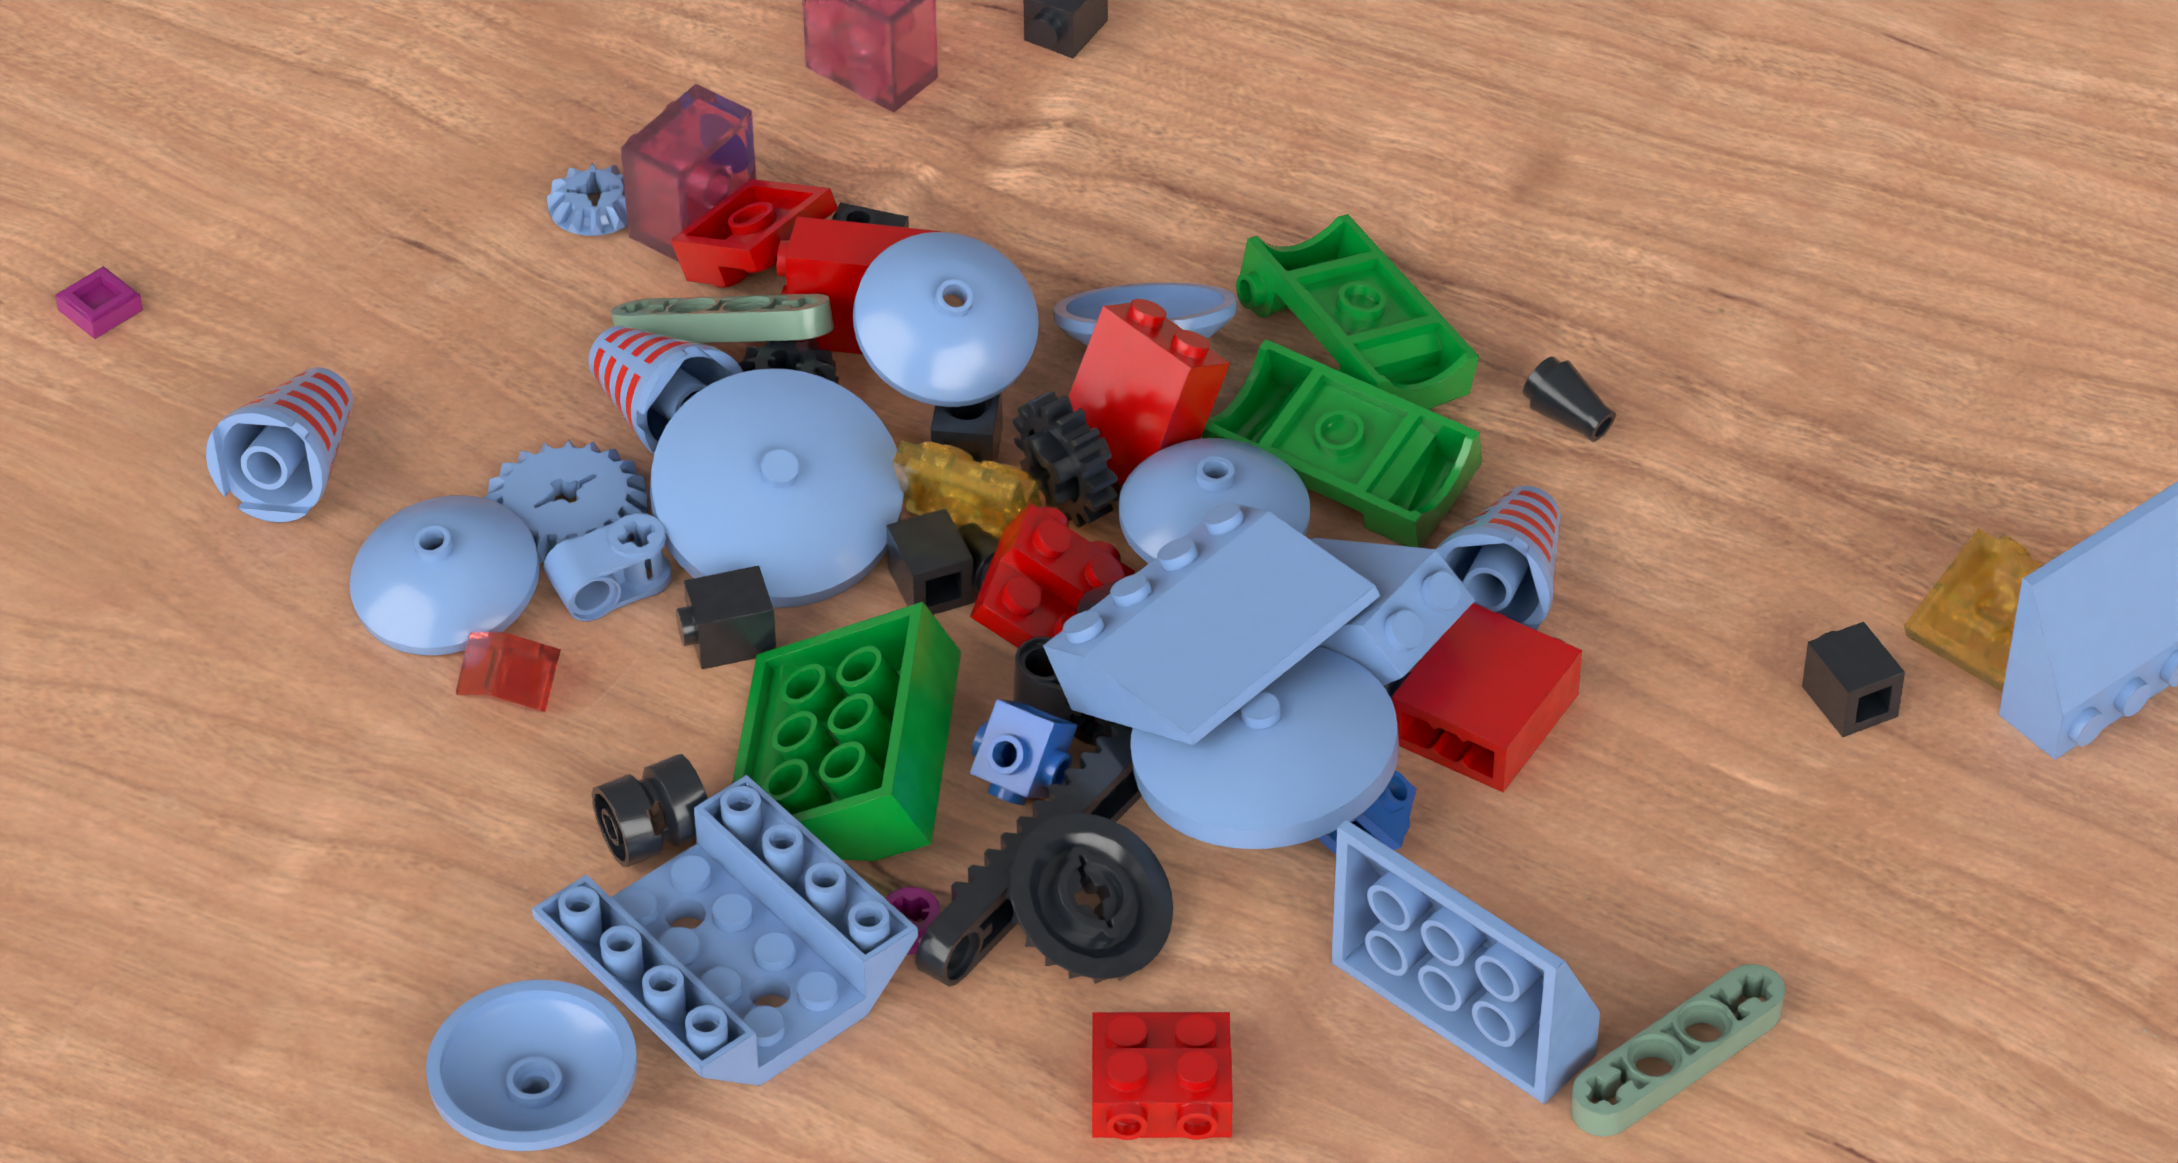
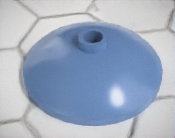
M931 232L911 236L883 251L871 263L861 279L853 309V322L857 342L866 361L876 374L889 386L911 399L944 407H960L980 403L995 397L1011 386L1022 374L1033 354L1039 328L1038 309L1033 292L1027 280L1014 263L1003 253L981 240L949 232ZM955 295L961 299L963 305L952 307L944 301L943 297Z
M1141 283L1112 286L1078 293L1062 299L1055 304L1053 309L1055 324L1068 336L1088 346L1102 307L1106 305L1131 303L1133 299L1149 300L1164 308L1167 312L1166 318L1183 330L1196 332L1207 339L1226 326L1237 312V300L1233 292L1216 286L1193 283Z
M1204 438L1172 445L1142 461L1128 476L1121 490L1119 521L1128 544L1143 560L1150 563L1157 558L1158 551L1164 545L1183 538L1203 522V518L1208 511L1228 502L1270 511L1306 536L1310 521V500L1305 485L1298 474L1287 463L1272 453L1242 441Z
M449 495L427 499L393 514L368 536L360 547L352 565L350 574L351 599L355 611L366 630L377 640L393 649L416 655H445L461 652L476 647L497 636L508 628L525 610L538 583L540 572L538 550L527 525L517 514L504 505L486 498L468 495Z
M526 980L504 984L489 989L468 1000L457 1008L440 1026L429 1047L426 1062V1075L430 1096L441 1117L458 1133L470 1140L492 1148L510 1151L550 1149L574 1142L589 1135L609 1121L625 1103L632 1090L637 1073L635 1039L622 1013L611 1002L594 991L572 983L555 980Z

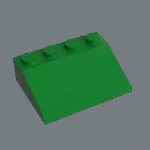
M920 602L757 654L732 784L745 775L750 777L841 860L877 861L931 845L961 658L960 649L925 603Z

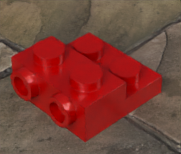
M750 179L670 241L687 281L712 284L718 288L730 287L745 279L748 272H761L777 263L780 241H790L797 216L826 219L838 210V206L831 188Z
M1030 503L1004 528L970 618L1019 648L1025 641L1034 637H1055L1063 630L1065 622L1077 614L1079 600L1085 592L1115 580L1134 575L1135 571L1121 562V555L1113 545L1104 541L1090 542L1070 529L1068 519L1061 511L1052 507L1038 508Z
M1092 1012V1138H1117L1121 1140L1137 1138H1188L1192 1140L1232 1138L1233 1094L1230 1012Z

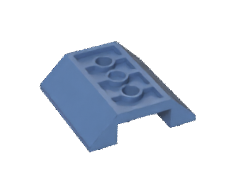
M745 775L694 807L697 844L612 897L586 874L533 907L532 915L540 925L700 1077L761 1086L869 1014L916 941L918 928L750 777ZM686 917L702 921L694 929L685 927L673 928L670 926L674 921ZM768 995L781 996L787 1000L785 1004L777 1008L756 1006L754 1004L759 998Z

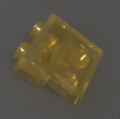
M902 440L893 459V466L901 492L904 493L903 498L907 511L923 515L946 508L957 528L967 523H976L986 532L1001 539L1004 528L1030 503L1038 508L1042 506L1036 481H1033L1028 473L1008 464H999L992 461L976 462L967 452L951 445H941L928 441L916 445Z
M1978 528L1904 624L1906 636L2003 692L2022 578L2042 567L2043 564L2032 559L2030 553L2014 539L2003 535L1997 539Z

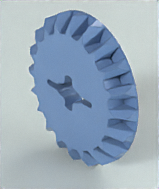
M570 439L563 448L556 449L551 448L544 442L540 452L537 454L521 450L517 463H502L500 475L489 479L488 495L484 497L506 506L523 520L533 536L540 563H544L547 554L557 544L566 539L580 537L612 524L627 515L635 513L647 514L648 496L644 476L637 474L633 461H622L616 449L600 452L594 441L583 448H576ZM563 494L568 499L576 497L577 500L568 503L564 499L555 501V497ZM633 533L628 535L629 540L633 537Z

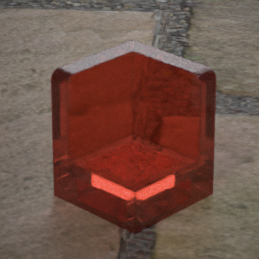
M470 632L456 687V694L466 698H489L533 712H546L561 649L506 632Z

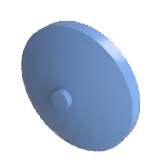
M759 369L741 372L718 380L697 392L679 408L666 425L658 441L651 469L650 498L653 516L663 524L666 535L665 545L679 565L693 578L759 565L773 608L800 607L832 598L861 581L873 570L886 553V525L900 520L904 497V477L900 456L892 436L876 413L859 397L837 383L817 375L789 369Z
M1317 646L1194 745L1133 728L1131 734V756L1135 779L1143 799L1150 809L1172 828L1199 841L1213 845L1240 849H1270L1300 844L1322 837L1337 830V827L1345 820L1351 822L1365 812L1383 793L1393 776L1399 756V735L1393 702L1381 682L1358 662L1338 652Z

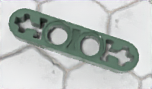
M824 294L653 298L629 301L611 310L613 327L627 326L695 343L805 340L825 335L834 329L830 299Z
M1758 964L1741 965L1729 971L1582 1071L1575 1079L1572 1090L1571 1114L1573 1121L1588 1134L1600 1137L1614 1136L1638 1122L1774 1028L1780 1021L1783 1012L1786 990L1783 979L1777 972L1767 966ZM1742 995L1748 998V1000L1740 1004ZM1758 997L1765 998V1002H1762ZM1705 1023L1716 1027L1722 1035L1716 1040L1703 1042L1690 1037L1685 1030L1693 1024ZM1655 1057L1666 1061L1672 1067V1070L1661 1076H1651L1641 1072L1635 1064L1641 1059ZM1616 1095L1615 1105L1610 1104L1608 1100ZM1594 1097L1599 1102L1594 1104L1591 1102V1098Z

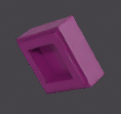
M104 266L55 295L58 311L94 339L143 311L140 294Z

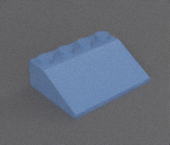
M2178 482L2022 578L1999 716L2054 760L2077 745H2088L2100 734L2103 728L2124 715L2129 717L2136 714L2146 704L2148 699L2168 686H2178Z
M1228 502L1208 511L1203 518V522L1183 538L1164 545L1158 551L1157 558L1139 572L1116 582L1112 586L1110 594L1090 610L1078 613L1068 619L1063 626V630L1044 644L1043 647L1073 711L1194 745L1378 599L1380 594L1376 585L1270 511Z
M1345 820L1337 827L1331 963L1545 1104L1596 1056L1600 1011L1566 961L1348 820Z

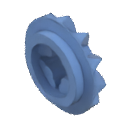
M592 162L589 170L579 171L569 168L566 178L552 180L551 194L547 196L548 212L552 220L559 227L571 233L586 236L610 234L625 228L637 218L642 208V191L638 189L633 174H621L617 165H612L605 170L597 169ZM600 193V199L597 200L598 206H592L591 200H588L589 194Z

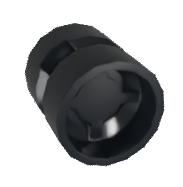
M677 754L644 767L642 779L640 780L631 774H626L593 787L591 794L593 809L602 836L610 852L622 867H629L660 854L664 841L669 842L673 846H681L696 840L694 807L708 799L696 770L683 754Z

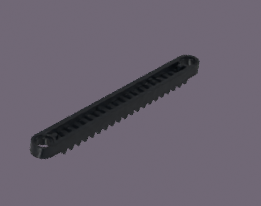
M1113 722L1111 724L1112 737L1099 736L1096 739V753L1083 752L1080 755V769L1067 768L1064 771L1065 785L1052 784L1048 788L1049 801L1036 800L1032 804L1033 817L1020 816L1016 820L1017 834L1004 832L1000 836L1001 850L988 848L984 852V866L971 865L968 868V883L955 881L951 885L952 902L934 919L919 943L915 961L918 970L949 987L956 985L1017 925L1011 923L1014 913L1012 902L1004 898L1010 879L1006 870L1014 858L1017 846L1035 827L1053 817L1072 813L1092 814L1117 822L1142 797L1137 786L1132 763V727Z

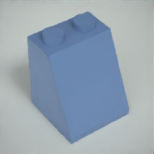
M1324 538L1311 539V541L1376 585L1380 594L1378 599L1322 642L1319 647L1338 652L1358 662L1368 669L1383 686L1404 677L1475 601V598L1436 549Z

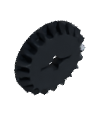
M1072 813L1053 817L1042 822L1017 846L1014 858L1006 870L1010 879L1004 898L1012 902L1014 913L1011 923L1020 924L1026 934L1025 947H1036L1045 956V966L1058 965L1068 971L1069 979L1084 976L1092 978L1093 982L1097 984L1112 978H1117L1121 981L1132 973L1142 970L1159 954L1171 930L1173 920L1172 892L1165 871L1156 855L1136 834L1121 824L1102 816ZM1082 888L1086 894L1096 893L1100 898L1101 903L1093 911L1089 905L1078 906L1074 897Z

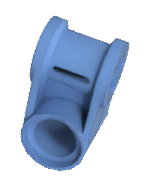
M641 513L624 516L614 523L595 531L562 541L547 554L543 566L547 578L570 615L578 621L587 622L599 619L610 611L642 598L659 594L666 589L672 578L669 560L662 554V548L666 540L663 524L656 517ZM630 533H633L635 543L629 542L628 535ZM646 568L651 569L652 577L650 579L647 578Z

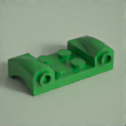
M1349 214L1338 216L1323 231L1296 245L1274 246L1266 243L1259 236L1247 238L1240 275L1236 281L1237 296L1244 308L1251 309L1252 312L1262 318L1289 308L1340 364L1339 371L1428 410L1470 394L1479 355Z
M1267 339L1260 345L1250 373L1237 396L1221 413L1208 419L1202 434V439L1222 438L1237 440L1272 453L1287 463L1298 474L1305 488L1363 513L1364 528L1407 547L1422 548L1458 500L1482 463L1479 431Z

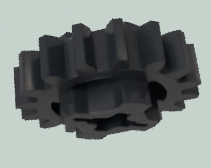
M1054 391L1041 395L1020 406L1017 409L1020 416L1013 419L1015 428L1021 434L1014 438V443L1025 455V458L1019 463L1027 482H1032L1033 489L1040 490L1044 494L1046 506L1052 508L1057 506L1058 510L1067 517L1068 522L1073 520L1076 527L1079 528L1112 512L1114 509L1111 503L1117 501L1119 496L1111 484L1117 482L1118 477L1108 468L1106 463L1107 460L1112 458L1109 446L1104 437H1099L1100 432L1097 428L1091 429L1087 425L1085 411L1080 408L1074 412L1069 397L1064 395L1058 399Z

